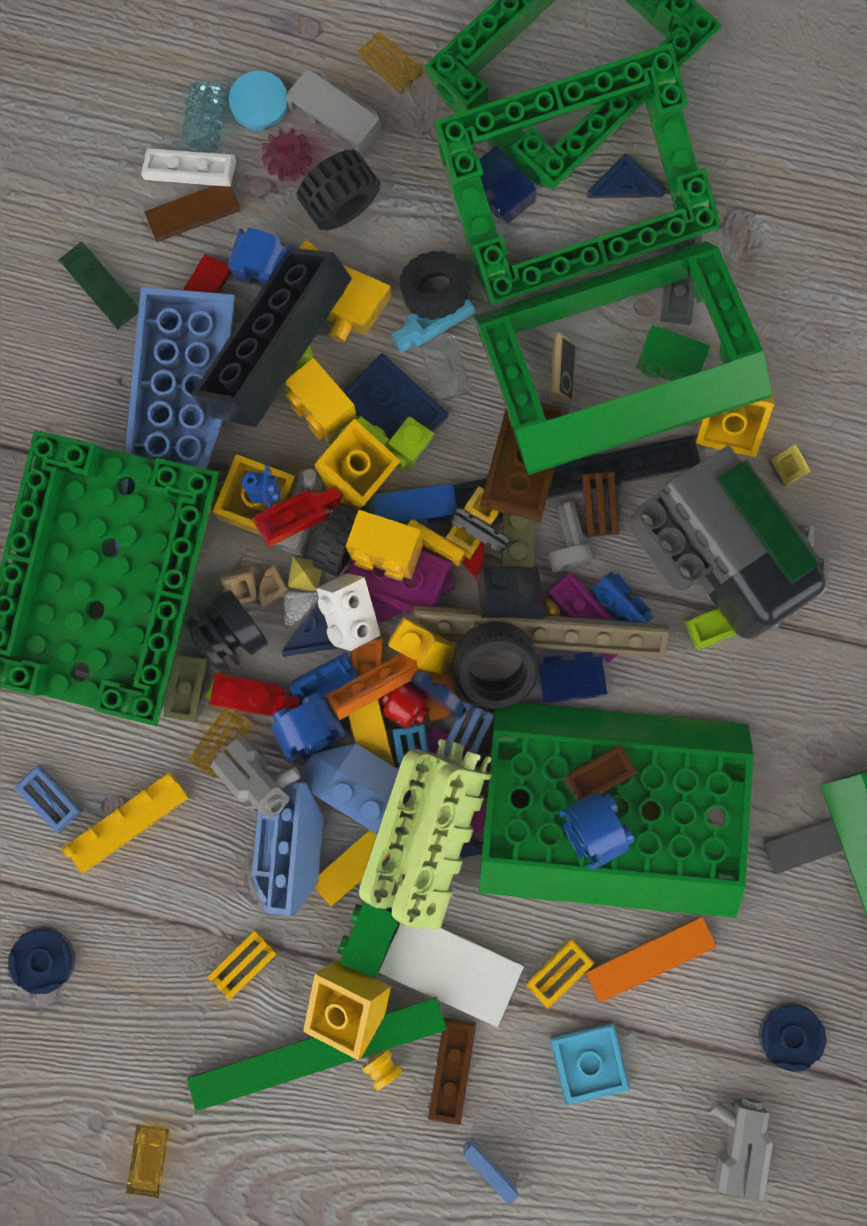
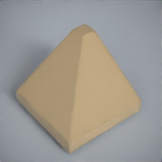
M252 565L220 577L224 593L230 589L241 604L258 601Z

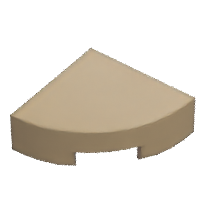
M275 565L271 566L264 573L259 585L258 598L262 608L290 594Z

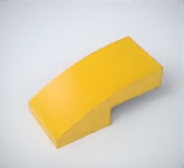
M478 486L464 509L470 512L469 516L472 518L475 515L489 525H492L499 512L480 507L484 489ZM454 525L445 539L465 550V556L470 559L481 541L465 532L466 528L462 527L460 529Z

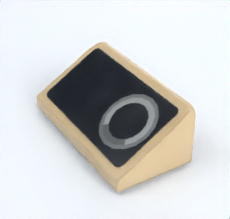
M557 333L553 341L549 400L550 402L572 403L576 345L562 333Z

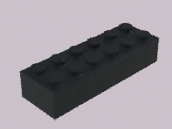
M295 248L287 250L192 393V396L212 418L257 427L264 418L270 405L280 393L281 388L296 368L299 360L352 280L335 253Z

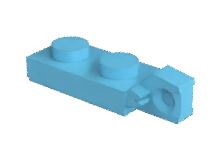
M467 299L462 308L457 309L454 314H449L442 319L435 318V320H429V318H420L416 314L408 315L406 317L407 321L402 325V328L391 334L395 346L402 353L413 348L415 345L419 346L422 343H426L474 314V305Z

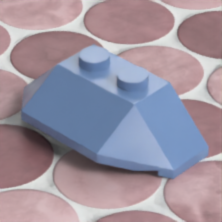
M355 743L312 754L300 773L301 778L296 782L306 783L311 793L378 834L399 770ZM411 790L407 791L404 795L403 805L409 800Z
M293 782L282 788L290 799L279 814L268 819L258 811L252 879L263 902L262 906L265 913L295 916L318 883L324 817L307 784Z

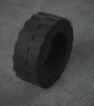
M441 250L440 252L429 251V253H422L415 259H411L409 264L402 269L403 273L399 278L401 284L399 285L405 305L412 314H416L420 318H429V320L445 318L449 314H454L457 309L462 308L465 300L469 297L470 285L465 266H463L461 259L456 258V255L452 253L449 254ZM444 276L449 279V286L438 293L424 294L420 290V285L429 278Z
M343 503L337 506L318 543L313 567L336 577L340 575L350 558L346 543L358 510Z

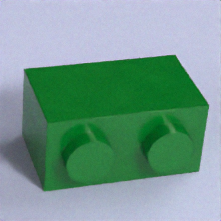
M651 325L635 368L641 370L642 374L648 377H662L673 381L701 372L710 345Z
M364 902L363 906L356 904L349 921L355 924L350 937L345 934L343 935L336 953L342 955L339 961L340 964L376 978L398 921L393 918L391 909L375 908Z

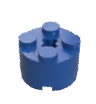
M240 228L227 266L231 272L235 273L234 278L245 284H252L254 280L263 283L264 286L287 250L295 247L289 244L286 249L280 245L281 239L272 234L248 228L245 234L243 228Z
M319 693L306 697L302 700L303 705L293 710L284 708L273 715L275 722L272 724L271 729L287 762L290 764L296 763L293 757L301 755L303 761L310 759L312 754L327 751L336 745L333 739L338 735L341 740L346 736V732L329 705L327 698H321Z
M594 792L559 811L560 817L566 816L568 822L562 825L570 843L580 858L586 855L591 861L586 864L591 871L628 852L629 844L634 842L629 828L625 824L621 825L615 815L618 809L613 798L609 794L602 796L598 792Z

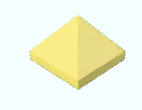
M797 445L791 446L771 459L784 486H788L811 472Z
M293 557L287 587L318 593L316 588L320 585L322 570L313 567V560Z

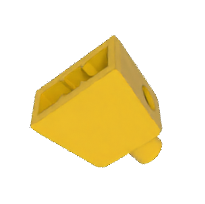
M344 266L352 280L327 320L333 322L328 336L339 343H345L351 330L365 335L392 297L390 285L347 266Z

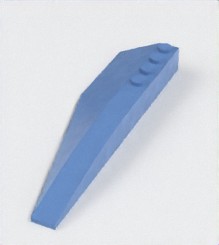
M141 287L125 453L153 460L159 458L203 469L207 468L223 420L212 418L192 396V393L232 334L235 295ZM128 478L122 482L121 492L123 495L131 494L135 489V482L132 478ZM117 540L115 546V556L118 554L120 550V545Z

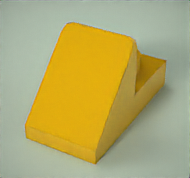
M403 616L388 641L389 647L415 660L418 668L439 674L445 672L457 646Z

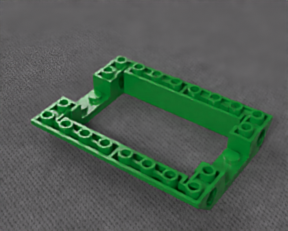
M494 0L424 66L426 73L443 101L453 112L457 114L492 102L488 99L489 86L477 74L555 0ZM625 0L666 37L658 47L672 43L679 69L723 26L695 0ZM642 90L596 105L553 149L545 143V138L533 127L526 132L520 130L487 141V143L528 182L554 190L645 103Z
M672 43L434 121L440 158L477 277L491 306L722 228L706 167L698 170L682 112V109L689 106ZM642 90L675 211L508 266L505 256L508 254L503 235L498 237L480 178L484 173L478 155L475 156L472 146Z
M708 241L473 316L491 370H494L506 404L509 422L528 475L772 397L763 348L719 247ZM688 272L692 281L691 289L697 303L704 301L721 341L719 355L723 364L547 421L516 333L686 279Z

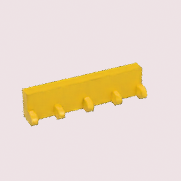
M167 772L162 778L140 791L134 798L121 807L116 808L110 815L88 828L86 832L61 847V849L68 858L72 859L81 874L85 873L190 797L173 772Z

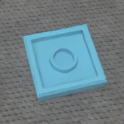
M613 1022L549 1037L566 1105L630 1090Z

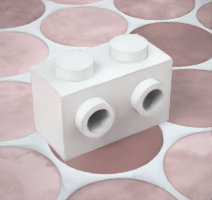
M346 573L316 588L319 596L318 605L325 616L328 626L327 635L333 646L352 651L381 636L365 577Z

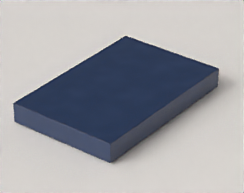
M383 353L343 391L354 404L356 414L362 416L371 425L380 427L386 433L389 441L409 416L434 432L449 415Z

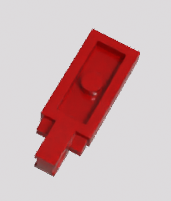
M336 486L322 493H319L318 490L311 491L308 489L254 515L253 522L267 546L271 547L325 520V518L331 515V510L340 505L342 496Z
M215 673L209 706L272 717V715L284 708L293 710L299 707L300 698L284 695L285 688L278 687L276 684Z

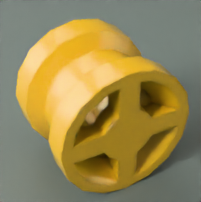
M389 1049L375 1055L361 1068L365 1074H369L372 1077L373 1086L376 1091L391 1083L403 1072L401 1066L392 1061V1053Z

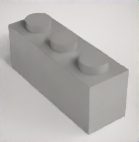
M307 68L286 94L288 109L345 150L354 149L363 156L381 133L378 114L368 106L363 107L357 103L348 91L344 89L340 91L334 87L330 80L322 73L316 74Z

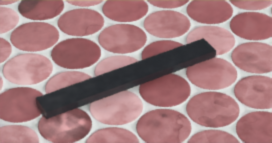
M693 435L577 459L555 466L547 499L583 492L582 474L614 472L615 485L689 470L700 463L695 437ZM487 478L454 485L458 508L466 506L478 486L484 489ZM602 479L603 487H607V479ZM590 480L591 490L596 489L595 480Z

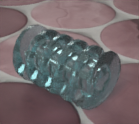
M199 81L191 84L188 88L189 97L186 100L187 108L184 113V131L182 132L181 139L186 146L193 150L201 152L217 150V146L213 142H218L221 137L217 131L222 128V123L219 121L224 115L221 108L225 106V101L222 97H225L227 94L226 88L222 85L209 81Z

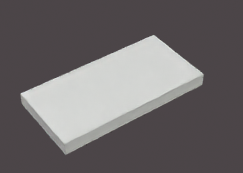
M400 923L379 973L430 997L437 996L439 1001L498 1027L524 965L446 929L413 928Z

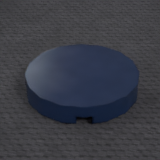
M417 670L410 678L415 686L440 708L460 720L467 712L464 703L444 685H440L435 681L431 682L433 678H431L430 674L423 670Z
M37 928L21 935L13 948H11L8 956V970L13 982L33 995L48 994L61 988L70 978L75 966V952L70 941L61 932L51 928Z
M795 1003L780 1004L769 1010L763 1018L759 1029L761 1049L766 1058L781 1069L791 1072L805 1071L812 1067L811 1065L819 1060L824 1053L827 1042L825 1028L818 1017L807 1007Z

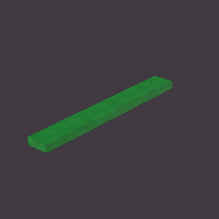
M437 996L385 1013L383 1020L361 1058L446 1031L447 1026ZM310 1037L187 1078V1083L195 1111H199L356 1059L314 1037Z

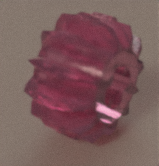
M293 127L288 134H285L283 129L280 128L277 137L269 133V143H263L262 151L264 154L262 155L263 165L268 166L267 170L271 176L277 174L281 182L286 176H290V179L295 182V174L298 173L305 176L307 173L305 167L312 165V157L310 156L313 153L312 147L307 143L304 134L297 136L296 130Z

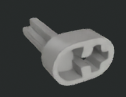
M569 502L564 503L563 506H558L557 511L567 548L554 551L548 555L552 572H562L592 564L594 558L591 546L584 542L575 504H570Z

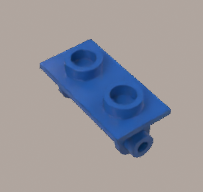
M265 465L264 473L248 472L242 477V487L246 490L251 501L266 503L268 509L274 506V502L279 503L280 483H277V477L273 476L269 465Z
M611 571L591 589L598 601L606 606L618 621L648 623L654 618L650 614L652 610L637 595L630 601L626 598L632 589L619 574L615 575Z
M347 652L292 680L290 689L295 697L298 696L300 698V703L303 705L302 700L306 697L319 693L321 698H324L328 693L358 678V675Z

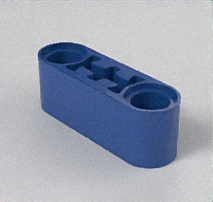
M451 484L372 495L366 502L368 513L408 525L410 520L413 519L422 525L449 521L458 509L455 486Z

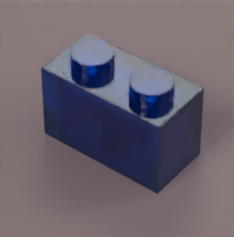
M496 145L479 159L484 173L480 178L491 212L497 218L502 217L509 224L535 202L537 188Z
M593 652L574 654V660L562 661V656L543 658V663L539 664L538 676L541 704L597 698L607 695L602 656L594 657Z

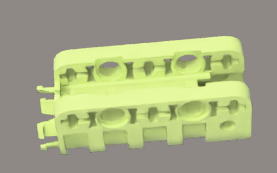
M440 739L438 742L440 745L437 754L413 749L404 756L359 890L360 898L364 902L375 908H392V916L395 920L413 928H441L453 893L452 888L449 886L453 874L460 872L463 863L460 853L463 844L470 841L474 829L470 826L474 811H480L484 799L480 795L485 779L490 780L492 775L486 771L488 762H491L492 757L486 756L481 767H477L476 763L477 760H480V755L467 752L463 759L464 745L456 742H451L449 755L445 756L443 754L446 740ZM411 790L409 800L403 805L404 795L407 791ZM390 852L388 863L382 867L383 858Z

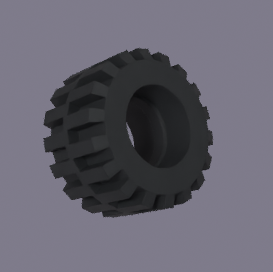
M348 149L331 155L315 166L300 184L296 196L320 230L327 231L343 226L359 216L372 203L380 190L381 184L360 153L354 149Z

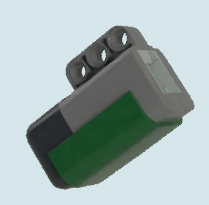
M730 445L722 448L671 481L658 494L645 501L630 518L629 527L667 582L677 590L688 589L697 582H700L732 629L741 638L753 639L767 630H777L781 626L782 620L785 618H795L799 609L820 595L825 588L826 577L819 567L823 561L748 460L742 462ZM642 515L649 516L653 524L646 523ZM661 541L668 542L672 551L666 550L662 546ZM680 567H685L689 571L690 577L684 576Z

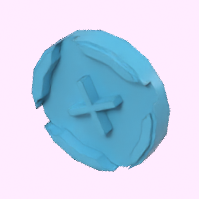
M260 70L247 72L239 77L230 89L228 98L231 112L236 121L246 129L263 131L272 125L275 127L280 124L288 110L286 87L280 78L270 72Z

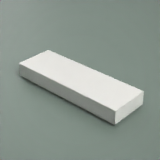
M147 148L141 175L144 180L231 187L236 159L231 154Z

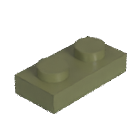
M503 513V533L510 537V541L502 552V568H534V521Z
M175 654L163 717L197 723L208 667L206 659Z

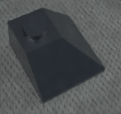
M476 568L482 618H545L546 611L538 569Z

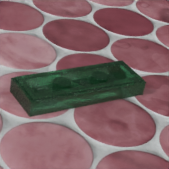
M82 241L59 259L61 265L117 330L138 314L139 307Z

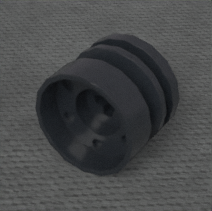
M230 589L213 600L218 613L216 617L213 618L204 609L198 611L205 622L203 626H200L193 616L185 620L190 630L191 638L199 651L223 675L231 671L224 659L227 655L237 666L241 664L240 657L236 651L238 647L241 646L246 652L253 655L269 644L256 623Z

